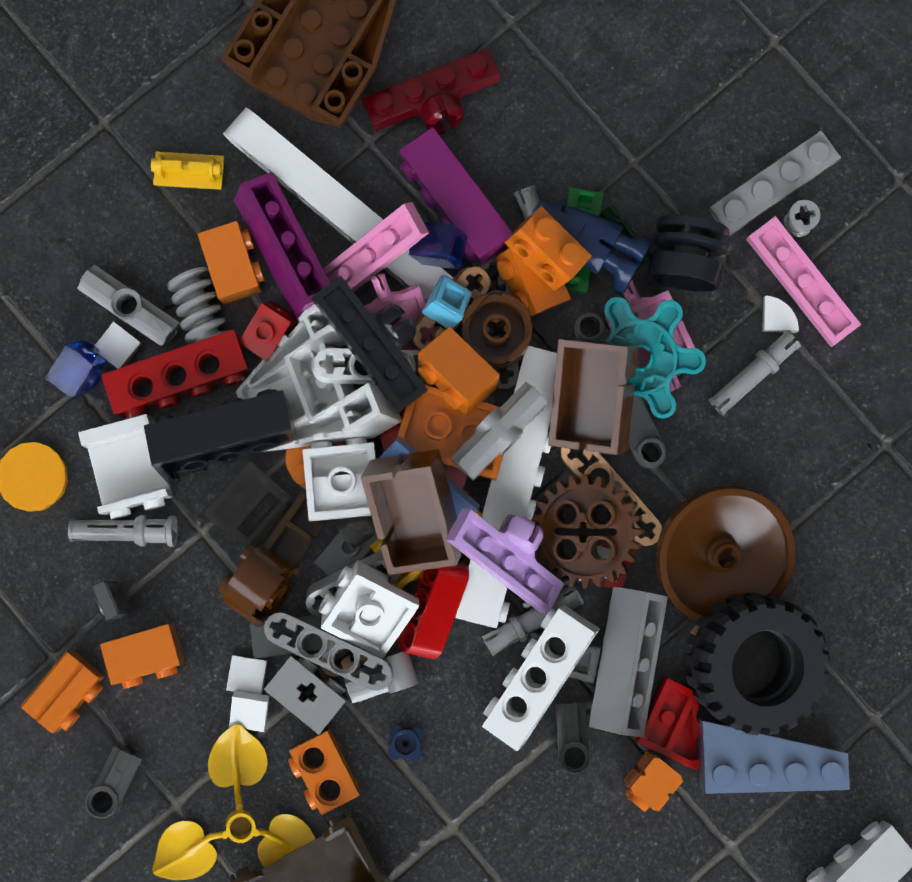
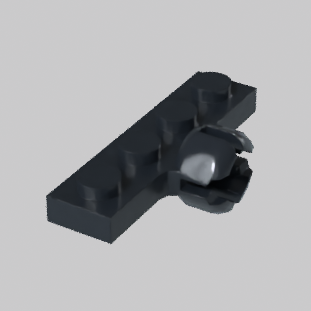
M342 276L312 297L313 303L397 413L428 391L403 358L400 351L403 346L413 340L416 334L415 326L410 318L394 329L393 325L402 318L401 315L406 313L401 307L396 304H388L377 313L369 312Z

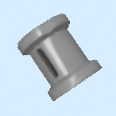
M810 200L797 201L783 218V226L793 237L806 236L819 223L820 210ZM798 213L801 218H807L808 221L803 224L802 220H796L795 216Z

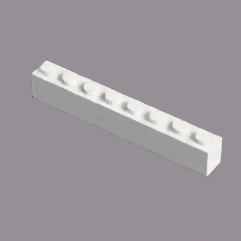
M529 346L522 360L514 393L527 382L542 394L548 404L522 430L523 434L504 453L497 480H491L482 519L496 530L500 529L507 515L512 514L515 517L521 515L532 520L536 501L530 499L534 486H541L545 467L539 466L542 452L549 454L551 446H548V429L551 421L557 353ZM470 560L468 583L455 618L497 629L498 622H506L510 603L504 601L507 587L474 561Z

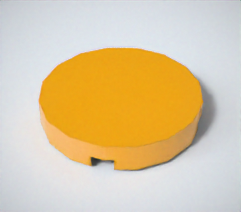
M37 442L21 443L10 449L0 460V493L3 499L14 508L28 512L43 511L51 507L65 493L68 483L67 466L58 452L50 446Z

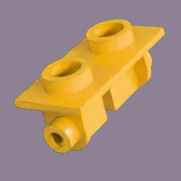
M156 151L155 158L151 159V171L154 172V186L222 190L224 156Z

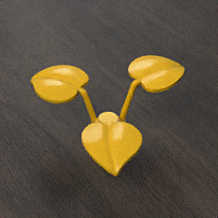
M235 724L223 732L213 745L208 758V772L213 783L218 787L234 785L236 810L227 816L225 822L226 829L204 836L202 827L196 822L182 820L173 823L163 832L159 840L152 868L154 875L169 880H189L204 875L213 867L217 859V852L213 845L209 843V841L214 839H227L229 837L234 842L244 843L253 836H264L259 842L257 849L258 858L263 867L316 839L308 825L295 815L278 814L274 816L267 831L256 828L253 816L248 811L243 810L240 784L251 786L258 783L266 773L268 759L262 744L242 725Z

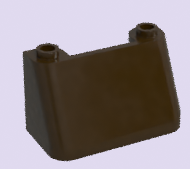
M340 814L325 823L327 829L322 832V836L268 866L253 871L250 870L249 866H246L229 876L231 882H390L355 818L353 816L346 818L345 814Z

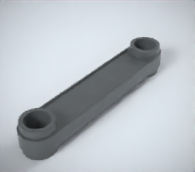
M584 313L574 323L573 333L575 338L605 341L610 335L602 318L595 313ZM585 321L595 323L598 328V334L593 337L583 335L580 330V324ZM634 396L629 449L639 466L645 469H653L664 462L667 451L642 398ZM651 444L657 448L659 456L656 462H648L642 457L641 450L643 445Z

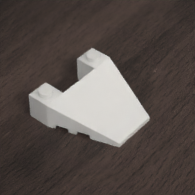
M315 304L298 318L300 323L288 336H283L278 344L279 347L272 354L269 360L263 359L236 390L237 397L243 400L256 397L257 393L267 389L283 390L288 398L297 440L267 451L311 446V443L322 441L339 443L353 438L371 439L402 422L400 414L397 413L378 386L367 383L355 390L353 384L324 383L316 379L312 372V363L318 352L327 348H341L345 343ZM326 358L323 364H319L320 367L326 368V373L332 374L333 369L336 367H345L343 374L348 375L345 363L343 365H334L331 363V358Z

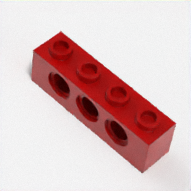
M233 329L102 374L101 377L114 415L120 418L125 417V419L146 414V409L158 406L159 409L179 404L178 398L190 394L192 398L207 395L212 392L211 387L224 383L228 387L245 381L244 376L251 374V370L243 346L239 343L240 337L238 333ZM209 358H218L220 363L218 370L213 374H205L203 372L204 362ZM177 369H184L186 371L185 381L181 385L173 386L170 382L171 374ZM145 380H151L153 383L151 394L146 397H139L137 392L139 384Z

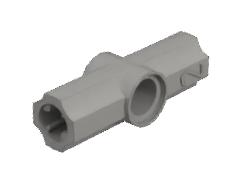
M93 265L80 279L77 288L79 291L162 348H165L176 336L181 324L180 322L98 266ZM128 299H136V309L130 314H123V303Z
M525 382L500 408H495L476 428V433L462 445L451 458V461L467 477L474 481L499 454L503 455L523 434L522 430L544 410L548 402L535 387Z

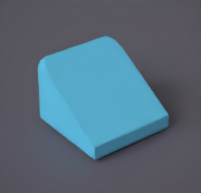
M442 275L424 305L422 313L446 328H453L463 319L473 292Z

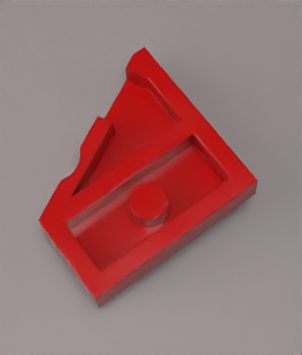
M663 677L648 710L644 738L636 737L634 741L698 771L700 767V760L697 759L699 723L697 722L696 715L699 710V703L692 695L693 690Z

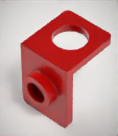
M272 300L261 303L239 343L262 359L269 360L289 326L297 324L299 320L295 319L293 313Z

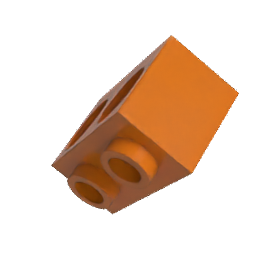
M330 728L289 750L292 756L287 759L289 766L296 778L302 776L308 788L303 791L305 798L312 810L318 808L321 816L360 796L362 791ZM313 747L320 749L324 755L323 764L320 766L310 765L305 758L307 749ZM326 780L337 782L340 787L339 796L335 798L326 797L321 791L322 782Z

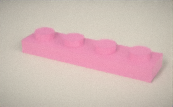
M413 202L404 203L323 268L330 283L342 276L351 290L355 292L429 234V231Z
M776 216L748 236L746 239L830 347H833L861 325Z

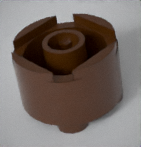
M508 294L481 296L470 304L463 316L461 326L462 339L493 369L500 370L512 366L524 356L530 345L532 321L529 311L521 301ZM500 325L503 326L502 338L498 335L494 338L490 336V326L498 328Z
M250 544L239 558L241 565L234 575L229 574L224 578L218 588V592L223 595L222 602L255 626L261 627L265 622L260 619L266 613L270 616L273 615L283 605L295 585L289 581L292 573L299 576L300 570L273 550L265 549L264 545L256 548Z

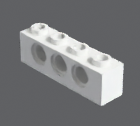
M566 605L560 607L557 611L551 609L540 625L545 629L538 641L534 638L530 640L521 654L525 658L524 663L519 670L515 667L512 668L502 683L507 689L500 699L495 696L483 713L488 718L482 727L516 751L526 743L600 630ZM552 637L560 638L565 643L566 649L563 655H556L551 651L549 642ZM532 667H539L545 672V684H537L532 680L530 676ZM518 696L525 700L527 704L526 713H518L513 709L511 704L512 697Z

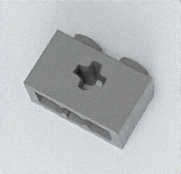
M292 655L264 690L319 735L348 700L343 695L346 689L332 677H329L326 681L316 673L319 667L315 663L303 657L298 658ZM313 683L316 686L313 692L317 698L303 699L304 691L300 686L302 684L308 686Z

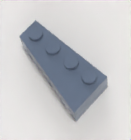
M697 718L699 723V738H697L698 759L700 760L699 789L705 794L850 790L848 753L775 735L767 736L762 732L758 736L751 735L741 730H736L727 724Z

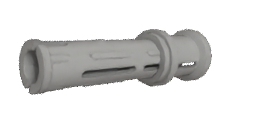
M140 515L135 520L70 519L68 538L73 542L134 541L139 547H145L147 543H167L169 547H175L178 538V522L175 515H170L167 519H148L146 515Z

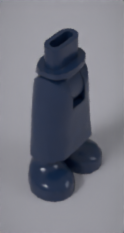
M541 198L533 212L542 206L592 255L584 266L596 275L599 274L603 267L608 270L613 276L612 288L614 293L622 297L654 240L648 236L630 238L622 234L624 227L578 208L562 206L558 201L553 205ZM613 249H616L619 252L623 253L627 259L621 258L611 252L613 251Z

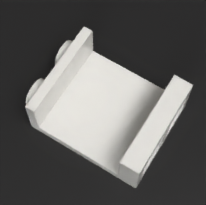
M147 414L78 432L81 446L88 448L102 506L97 507L98 513L110 515L111 520L131 515L130 509L143 505L145 510L165 506L164 500L173 498L170 484L151 465L144 425L153 423V418Z

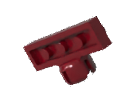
M484 48L361 99L375 132L409 118L419 116L423 119L428 130L433 127L438 134H445L446 131L440 120L446 118L451 130L456 129L463 121L464 112L459 99L500 82L501 77L488 48Z

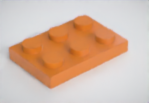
M425 385L428 391L406 407L397 438L400 436L418 452L439 449L443 466L460 470L451 461V458L476 433V428L495 408L500 407L481 402L469 414L465 415L459 408L453 409L448 405L440 389ZM499 454L478 476L496 481L504 454Z

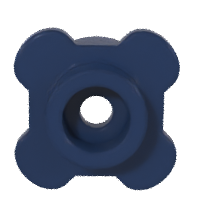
M400 725L392 726L389 731V735L392 737L391 747L388 749L389 757L393 760H398L399 758H410L414 762L420 760L423 755L420 749V741L424 737L422 728L414 726L412 729L402 728ZM404 740H408L409 745L404 746L402 742Z

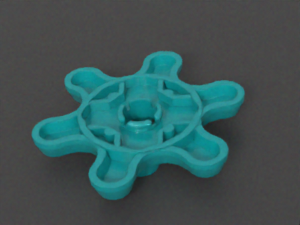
M622 297L611 298L607 301L604 308L605 316L611 325L610 335L605 341L639 345V348L643 347L650 352L649 364L644 368L637 366L636 377L629 378L628 383L635 384L634 396H640L647 400L654 416L662 419L668 418L674 414L677 406L676 400L670 391L672 378L680 373L693 375L702 372L706 366V356L700 349L682 348L675 342L673 336L674 329L683 317V309L678 302L666 300L658 306L652 317L640 319L632 313L627 300Z

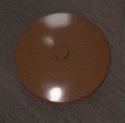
M738 486L709 488L694 494L681 503L666 521L656 548L657 576L668 599L685 615L696 621L699 620L701 615L708 618L712 614L709 611L712 605L717 602L727 604L726 598L735 594L744 596L746 593H759L779 599L793 573L795 564L794 536L786 517L780 509L759 493Z

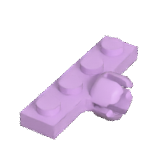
M462 508L445 540L540 613L548 614L552 609L564 583L535 559V551L543 539L542 528L537 525L534 530L535 522L521 515L515 517V515L510 514L507 515L500 529L496 530L471 509Z

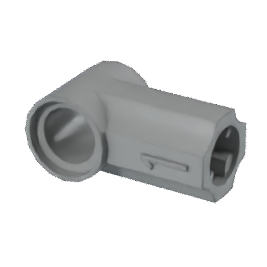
M399 652L383 658L393 669V680L389 687L384 690H370L344 678L352 703L361 702L385 692H389V694L419 684L410 655ZM378 665L376 669L366 666L358 669L353 674L356 678H359L360 671L372 677L370 683L375 685L377 680L384 681L386 675L382 673V665Z

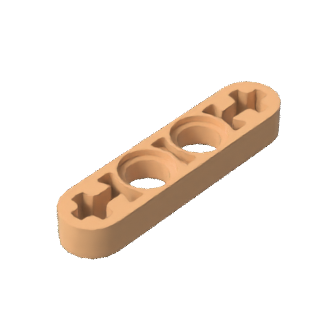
M561 447V459L581 482L583 474H581L578 468L584 466V464L578 458L570 460L567 456L570 453V449ZM585 447L582 452L585 459L589 461L594 456L598 462L590 465L584 474H590L596 468L604 469L609 475L608 484L613 481L618 483L615 493L618 494L627 490L631 501L638 504L631 511L632 515H635L638 508H640L644 513L642 515L643 519L640 521L643 524L651 522L654 525V528L651 530L654 535L652 539L648 537L640 539L638 536H635V541L643 546L655 544L662 531L659 520L599 452L586 451ZM602 504L603 508L611 515L609 507Z

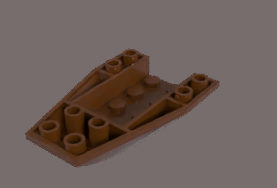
M256 0L223 53L221 60L254 89L307 119L317 123L342 127L376 71L397 0Z

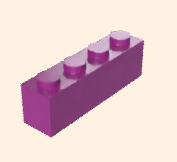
M433 127L399 150L402 163L399 165L401 171L410 182L415 179L422 188L419 191L421 198L430 209L434 206L442 215L438 218L441 225L449 235L453 233L457 235L462 242L458 246L469 262L475 259L478 265L482 267L509 249L504 242L512 234V231Z
M270 172L241 183L234 198V203L297 320L306 309L314 305L311 300L312 297L331 283L273 173Z

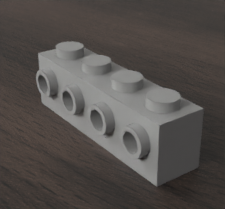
M613 587L606 631L603 637L600 665L597 672L594 699L591 706L589 727L619 735L644 738L668 596Z

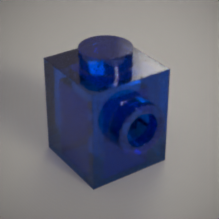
M424 222L429 234L409 249V255L422 265L460 270L468 236L454 225Z
M81 340L72 342L64 346L45 379L74 399L87 394L89 389H94L102 380L101 375L104 374L101 370L108 360L99 354V349L93 344Z

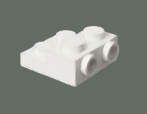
M353 438L346 440V445L332 446V442L322 441L311 443V449H303L308 519L310 522L371 516L360 477L369 461L376 459L374 442L367 443V438Z
M357 560L352 568L345 566L337 580L339 588L334 595L327 593L319 607V612L322 613L321 629L383 659L418 609L419 599L389 584L388 575Z

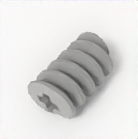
M206 267L193 268L180 273L167 284L169 291L176 292L171 298L172 302L176 305H181L177 308L176 314L180 318H185L180 326L182 330L190 331L185 336V341L190 344L227 332L218 331V327L226 322L225 318H214L213 314L221 309V306L209 305V301L217 296L216 292H205L204 290L212 284V280L200 278V275L208 271Z

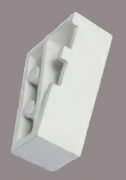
M883 820L880 823L875 821L861 832L862 838L852 846L847 844L839 849L833 856L835 861L825 869L819 867L806 878V881L898 882L912 868V849L891 824Z

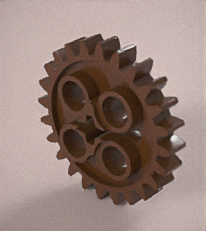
M583 474L581 484L576 476H570L569 487L563 481L556 482L558 493L553 490H546L545 494L549 502L537 501L536 503L543 511L542 514H534L532 517L533 520L539 522V527L543 530V539L538 546L542 548L543 552L536 559L537 561L548 559L549 563L546 569L549 572L557 569L556 577L559 580L569 576L570 587L576 586L579 579H581L583 589L590 588L592 579L598 588L604 586V576L610 582L617 581L615 570L622 574L628 573V567L624 562H636L638 559L631 553V550L643 547L641 543L635 541V536L645 533V530L635 528V523L643 519V516L632 515L631 513L638 505L637 502L626 504L624 500L629 492L624 490L618 494L615 493L618 484L616 481L604 487V476H598L594 484H592L590 474ZM567 504H571L577 513L576 519L572 523L567 522L563 517V509ZM602 504L608 506L611 510V519L606 524L597 518V509ZM585 526L589 529L614 528L617 530V534H596L587 537L585 534H558L557 528L576 529ZM567 539L573 541L576 545L577 551L573 558H569L563 552V543ZM600 540L607 541L611 546V555L607 559L599 556L597 552V544Z

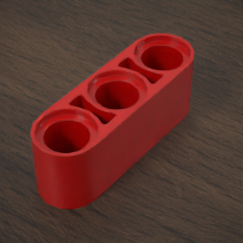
M458 562L456 566L422 570L413 596L419 599V607L398 637V646L401 652L433 660L441 655L468 583L469 569L465 563Z

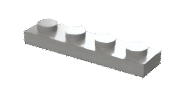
M821 130L712 205L708 211L716 222L724 224L729 228L730 237L837 163L841 156Z

